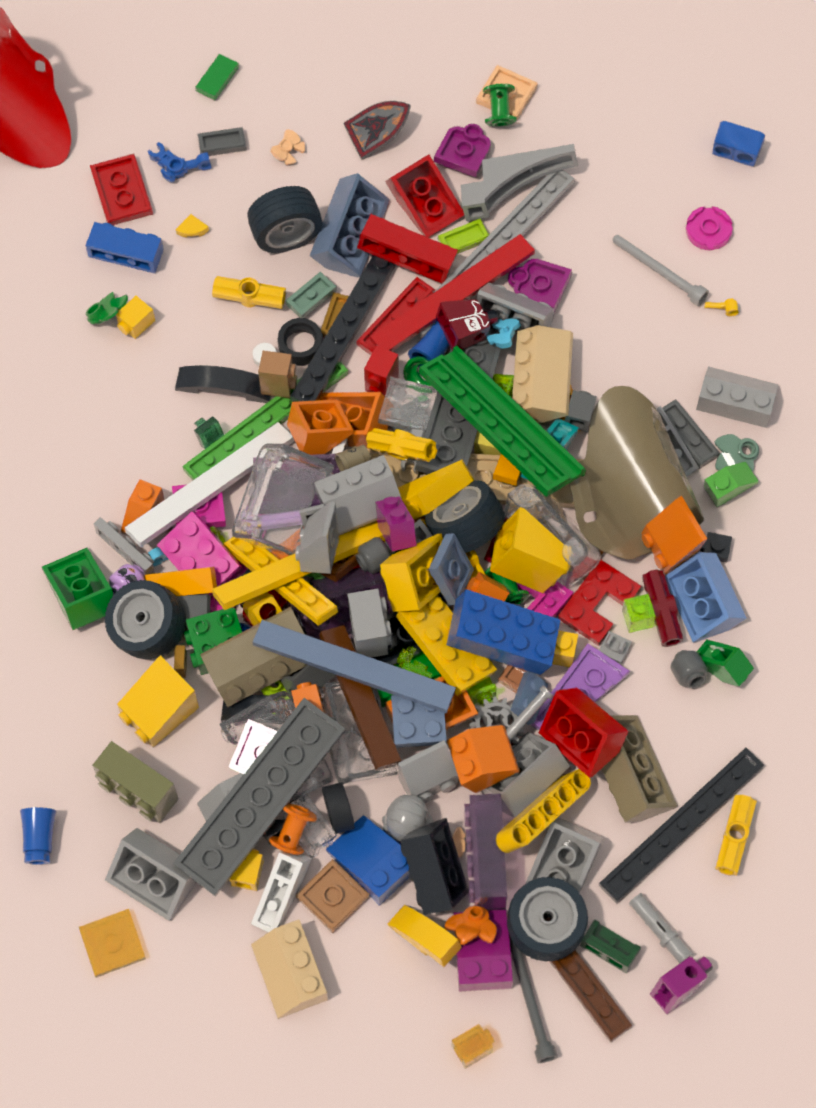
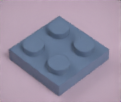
M454 533L445 534L429 568L431 576L437 583L448 605H455L456 598L464 592L474 571Z
M391 695L394 744L396 748L430 746L443 740L447 744L444 712L396 695Z

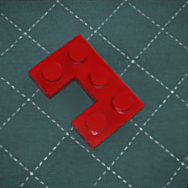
M600 559L558 614L557 619H561V622L599 646L613 628V623L596 613L595 609L606 595L625 608H628L640 592L642 586Z

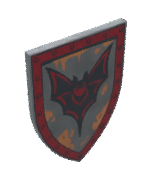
M400 101L376 103L343 123L361 160L387 145L398 135L408 118L411 108L410 104Z

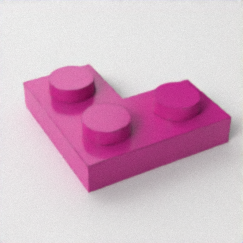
M558 581L544 593L518 583L519 588L527 590L535 598L527 609L551 617H555L573 595V591Z

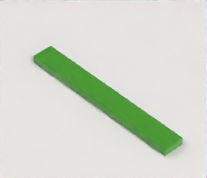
M341 362L323 393L349 374L348 369ZM274 397L182 466L183 470L192 480L196 479L277 422L282 424L288 420L292 401L290 398Z

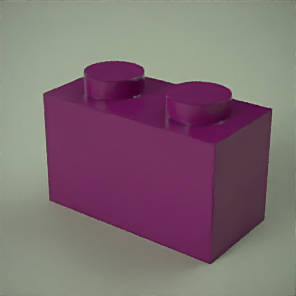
M400 496L387 497L384 500L376 501L378 528L391 551L415 547L414 519Z

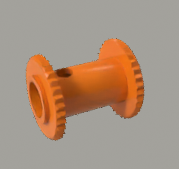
M289 803L283 808L288 815L279 837L271 836L269 841L274 847L283 852L301 855L304 853V849L298 844L307 821L315 822L317 816L305 807Z

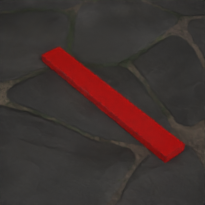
M521 234L517 235L372 334L370 341L375 346L377 345L393 352L438 321L436 314L440 302L470 299L487 283L492 284L533 256L535 249Z

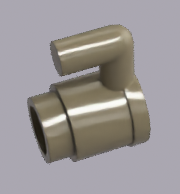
M365 445L354 446L335 454V461L340 472L371 460Z

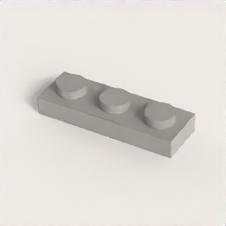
M100 517L93 523L96 534L128 563L139 566L145 575L155 573L152 558L145 552L141 554L129 537L123 538L119 534V529L111 521L106 522Z

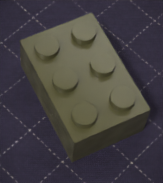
M113 741L108 744L92 765L96 773L95 777L99 781L98 785L108 793L114 791L120 795L119 800L128 807L134 805L140 809L139 813L149 821L154 819L161 823L179 799L173 782Z

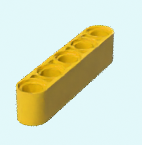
M580 769L560 777L498 832L496 836L498 848L504 853H511L528 845L590 788V778Z

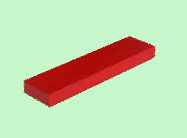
M416 277L356 341V345L371 355L376 346L370 341V336L433 294L435 289L419 277Z

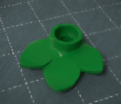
M111 292L100 302L89 307L86 311L87 321L90 324H100L113 318L126 305L128 295L125 294L115 298V294Z

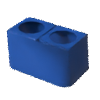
M721 121L712 154L754 167L764 145L765 134L728 121Z

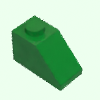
M707 639L697 650L705 662L708 672L724 683L739 687L746 681L748 675L754 669L738 647Z

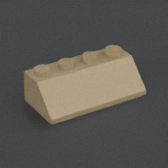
M540 325L517 331L512 399L538 424L568 416L573 333L571 331Z

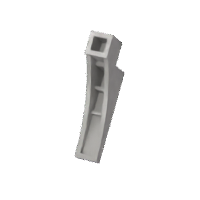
M574 144L483 159V181L461 185L462 208L466 221L489 218V213L519 188L545 175L577 167L578 159Z

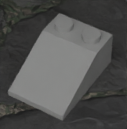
M558 817L549 826L526 883L537 878L554 877L568 882L580 893L604 837Z

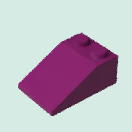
M506 909L487 910L489 920L496 925L497 929L496 937L492 943L485 942L477 936L468 943L461 945L462 948L456 953L459 992L512 989L513 977Z

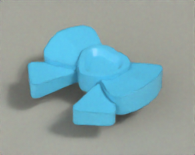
M512 318L502 321V319H499L497 323L492 324L494 329L500 331L499 334L487 335L490 345L495 343L497 347L502 349L511 347L515 330L521 327L519 320Z

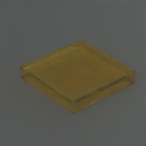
M129 909L79 927L96 978L146 959Z

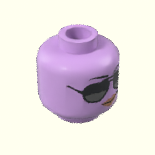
M122 565L109 578L113 594L124 585H127V583L145 580V573L137 565Z

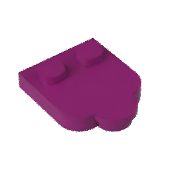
M468 124L465 128L454 126L447 131L434 155V162L477 177L482 167V160L486 159L490 152L491 141L484 135L482 128L477 124Z
M530 259L523 267H515L508 275V283L514 289V293L524 294L536 302L547 303L551 308H554L555 312L572 276V269L540 259Z

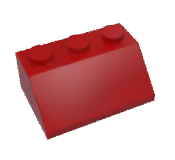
M576 687L556 690L538 733L547 741L556 744L560 752L590 778L620 752L629 731Z

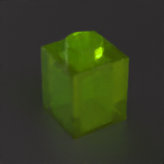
M649 594L624 599L622 612L628 632L632 633L653 628L656 616Z

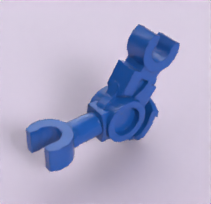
M159 142L156 144L159 150L158 153L148 150L150 159L158 162L157 164L162 167L160 170L162 177L170 183H173L175 178L183 177L188 173L187 170L199 168L200 170L212 169L208 153H201L196 159L185 161V158L181 159L171 151H165L164 145Z

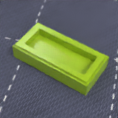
M477 219L438 235V241L457 249V254L479 246L489 234L481 219Z

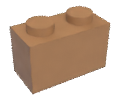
M262 351L258 370L261 394L290 398L291 390H294L297 386L296 364L292 363V354Z

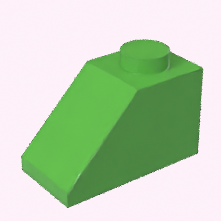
M742 462L726 466L704 480V489L715 506L719 507L756 485L759 481L748 464Z

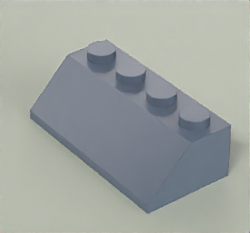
M358 173L340 178L322 222V229L318 233L311 250L310 257L326 269L360 277L369 253L357 248L360 235L370 214L383 218L390 199Z

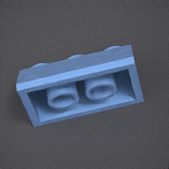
M698 552L665 576L670 594L675 598L677 609L693 643L729 631L746 619L745 613L716 553Z

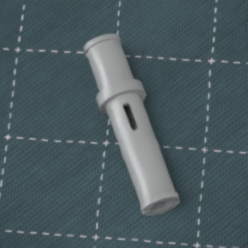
M642 893L635 896L629 902V905L632 906L646 925L661 941L660 945L663 948L666 947L679 964L693 955L678 938V932L676 930L672 931L658 912L644 898Z

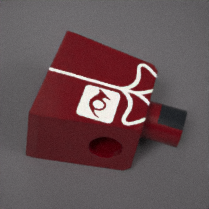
M476 299L440 302L436 318L452 351L455 346L462 350L485 340L490 325L498 321L496 311L494 309L483 311L479 301Z

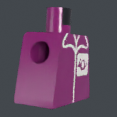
M690 956L661 976L650 995L667 1015L701 988L708 978L707 973L713 969L712 964L706 957H701L695 961Z

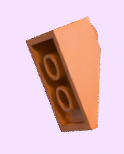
M381 392L322 393L318 399H337L353 428V434L348 437V446L350 447L365 445L367 448L366 437L368 432H371L374 428L387 431L392 411L394 410V406Z
M682 496L674 500L652 519L641 532L644 545L651 549L657 567L660 570L662 569L665 575L697 554L707 540L706 535Z

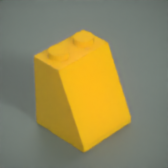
M520 507L496 534L490 571L540 593H544L550 586L555 585L559 577L568 572L571 565L569 561L570 549L526 509Z
M159 656L117 704L120 711L118 716L126 726L131 724L137 730L135 734L144 744L148 742L152 747H155L199 708L195 690L162 656Z

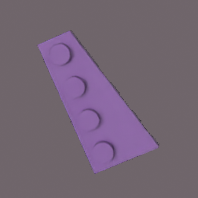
M587 643L552 693L555 695L556 690L577 687L591 700L596 702L628 676L630 671ZM548 698L539 709L536 721L530 724L537 730H540L552 699Z

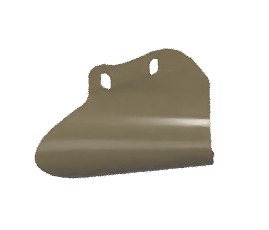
M614 386L608 389L599 399L592 414L585 459L578 461L586 469V475L577 478L569 483L573 495L576 520L580 532L585 539L605 553L626 560H633L652 552L650 548L644 545L641 532L652 519L678 497L682 496L699 525L704 521V516L661 416L652 402L638 390L629 386ZM595 511L597 515L596 520L586 523L584 521V514Z

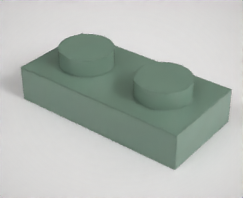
M319 272L286 299V305L299 318H305L337 291L336 285L323 273Z

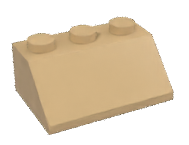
M300 919L274 928L251 944L278 1019L328 1000L325 986Z

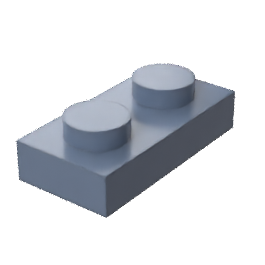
M524 672L510 710L519 716L541 692L539 689L542 685L547 688L548 683L536 673ZM539 709L526 723L527 725L536 721Z

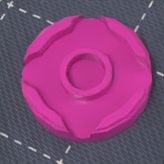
M699 207L687 219L685 229L687 238L700 249L716 250L723 247L731 238L733 229L731 218L718 207Z

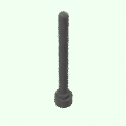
M510 939L511 954L537 1041L536 1050L534 1051L537 1063H546L558 1058L556 1048L551 1044V1041L547 1040L523 954L515 946L512 939Z

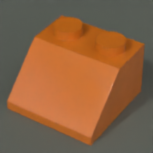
M337 399L292 402L287 426L302 456L326 454L353 434V428Z
M503 725L467 729L447 740L461 786L474 793H478L519 772L505 726Z

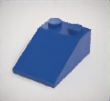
M363 815L354 823L355 829L344 832L326 849V852L380 906L409 879V866L406 857L401 852V845Z

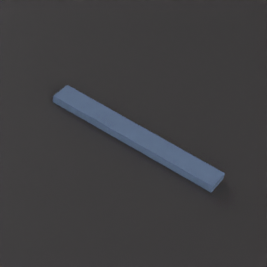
M264 620L261 621L253 640V646L447 713L456 687Z

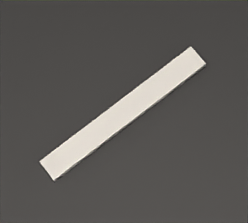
M277 422L125 527V532L140 547H143L185 518L190 512L201 507L293 443L294 438L292 434Z

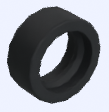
M306 318L289 320L283 324L278 332L279 352L292 354L293 364L298 366L308 365L323 341L321 329L315 322ZM296 332H307L314 337L315 342L309 350L295 352L287 347V338Z
M339 782L322 787L326 809L334 834L355 829L343 783Z

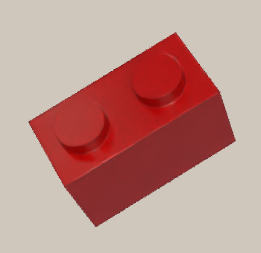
M376 345L364 368L365 391L381 392L388 399L399 378V358L397 353Z

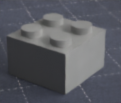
M378 589L349 593V614L356 653L370 658L388 655V645H392L390 623L387 620L385 597L379 596Z

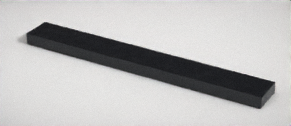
M744 748L599 883V887L618 904L761 771L764 764L747 748Z

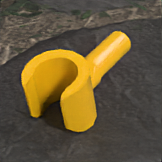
M733 298L720 303L705 302V308L725 309L726 315L730 317L736 316L739 313L737 301Z

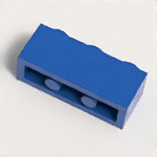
M94 222L85 245L89 258L154 274L164 251L162 238L154 234H142L130 228L122 229L114 227L109 223Z

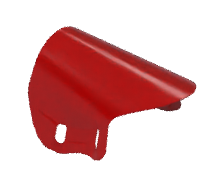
M0 7V152L20 163L37 168L58 166L68 157L71 147V132L63 105L54 87L52 66L42 54L29 46L11 23L5 11ZM40 60L44 62L45 71L36 70L35 61Z

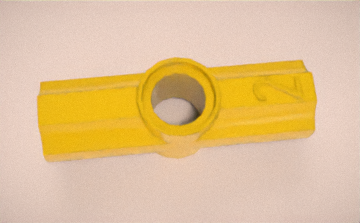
M216 276L213 283L212 296L238 301L245 307L261 305L282 309L285 303L286 288L261 284L251 277L238 280ZM253 291L251 294H246L245 292Z
M374 428L371 432H368L366 437L367 448L370 450L387 453L394 458L408 461V458L430 462L432 459H435L437 454L435 441L416 437L409 432L399 429L391 432Z
M743 794L734 796L715 869L720 873L726 875L738 874L757 802L750 796ZM738 831L742 838L734 839L729 832Z

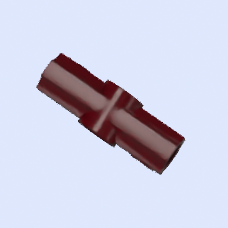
M656 569L643 574L642 582L648 597L649 615L652 622L655 621L661 645L671 647L683 642V634L677 619L676 601L674 596L670 595L663 570Z

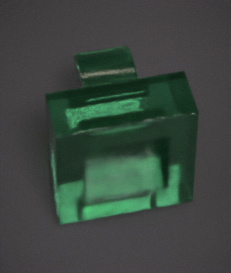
M213 416L207 421L201 417L194 423L197 426L194 432L201 447L204 449L224 435L218 420Z

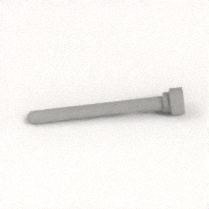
M615 235L613 237L614 244L688 293L690 301L695 305L700 306L709 294L708 289L702 285L697 286L695 284L693 286L621 236Z

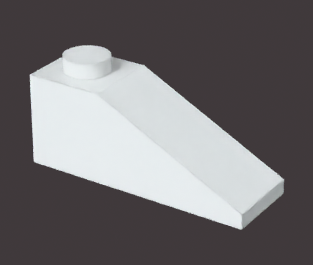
M283 851L279 852L252 920V925L267 932L280 927L304 880L312 858L303 854L294 855Z

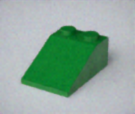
M87 547L42 566V570L72 630L105 617L106 608L114 594Z

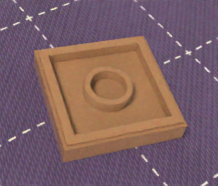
M332 859L295 896L328 930L334 933L370 897V894Z

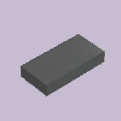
M243 127L197 134L200 154L208 153L209 156L247 151Z

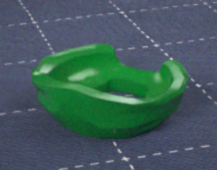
M414 357L405 364L403 370L404 379L414 391L428 394L434 388L421 378L418 373V366L429 362V360L424 357Z

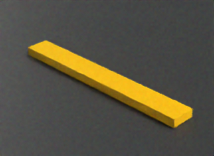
M374 521L339 535L333 563L358 553V547L374 537H379L386 541L378 528V522ZM294 553L213 588V596L222 608L227 610L312 572L300 571V562L296 561Z

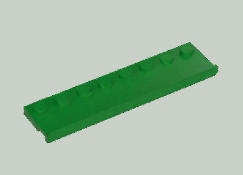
M455 346L453 351L447 355L441 354L419 367V374L545 497H548L577 478L585 476L586 469L458 346Z

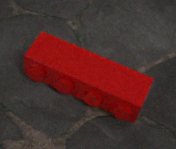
M370 214L357 246L360 250L439 283H443L447 279L458 252L457 249L373 214Z

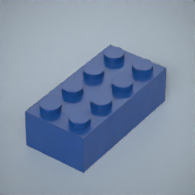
M466 589L456 598L446 645L541 675L552 666L561 619Z

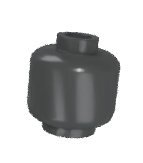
M374 537L358 547V554L355 557L363 572L368 571L374 575L381 571L380 564L395 554V552L391 551L386 541L383 542L381 538Z
M692 650L678 652L670 666L679 685L688 688H697L702 685L708 673V668L700 654Z

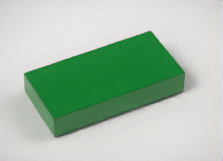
M219 54L195 86L196 91L216 100L238 70L239 63Z

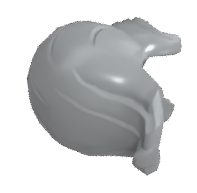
M404 794L393 800L388 807L385 816L382 818L383 830L391 838L401 842V839L410 831L432 823L433 819L421 798L415 795Z

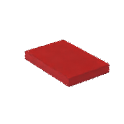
M135 154L90 165L107 223L117 225L153 215Z

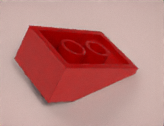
M430 154L385 181L398 204L424 236L430 237L464 216L461 206Z

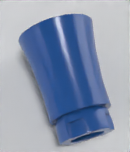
M439 322L433 325L426 335L408 351L410 359L424 357L431 361L439 355L446 353L450 345Z
M32 807L20 810L24 863L30 865L50 863L53 827L57 812L55 809Z

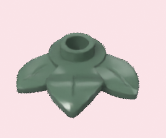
M727 434L714 441L715 445L722 451L715 463L716 470L719 471L726 466L746 462L753 472L754 460L759 455V446L753 439H740L733 434ZM743 447L750 449L749 455L743 453Z

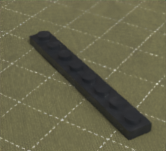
M375 255L372 256L290 396L292 402L318 401L396 264Z

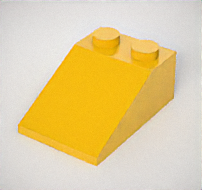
M436 534L416 543L415 547L403 549L391 555L380 564L381 576L384 579L387 597L393 612L420 610L441 592L431 576L429 568L442 543V534Z

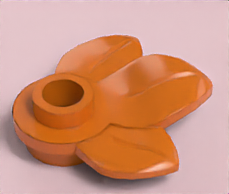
M471 906L465 909L463 913L451 916L447 919L444 926L445 930L456 931V937L460 945L468 943L477 936L485 942L492 943L497 932L496 925L489 920L488 911L481 906Z

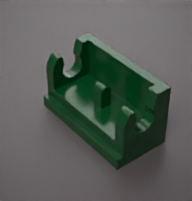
M597 920L593 921L580 945L624 973H627L641 950L639 945L629 942L601 925Z

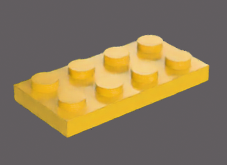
M437 594L420 610L399 611L396 618L449 685L456 687L455 693L458 696L492 676L497 669L488 658L446 645L453 613Z

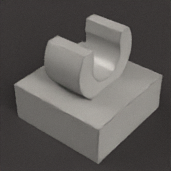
M609 631L599 651L621 665L632 641Z

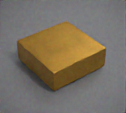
M176 645L174 670L182 678H186L187 651L185 645Z

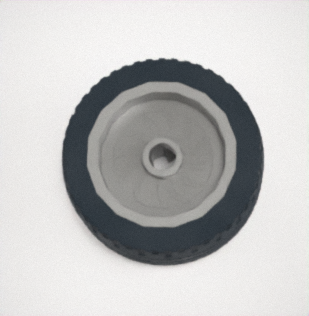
M286 186L265 193L252 203L247 213L249 226L257 245L268 253H284L300 248L311 242L323 226L321 214L312 193L305 187Z
M474 480L425 516L426 525L432 536L442 534L444 538L445 534L454 533L465 553L471 552L491 540L500 531L505 521L504 510L496 495L485 482Z
M137 580L127 583V585H124L112 596L105 612V628L107 629L108 636L119 649L133 657L152 660L169 654L179 644L186 628V613L181 601L173 592L156 582Z
M554 877L537 878L523 885L513 896L507 914V928L515 946L526 956L546 962L556 961L571 954L580 945L588 924L586 904L579 891L568 882ZM543 917H544L545 919H547V917H550L552 920H551V921H545V920L543 919Z

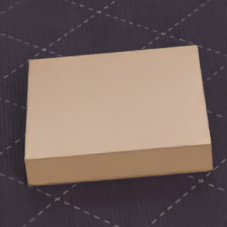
M497 65L484 87L498 83L513 85L515 90L508 93L510 115L518 119L535 92L537 82ZM482 88L476 98V103L491 110L490 95L483 93Z

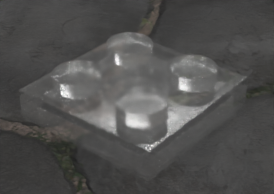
M391 377L378 423L409 431L411 429H418L426 432L438 391L431 386Z

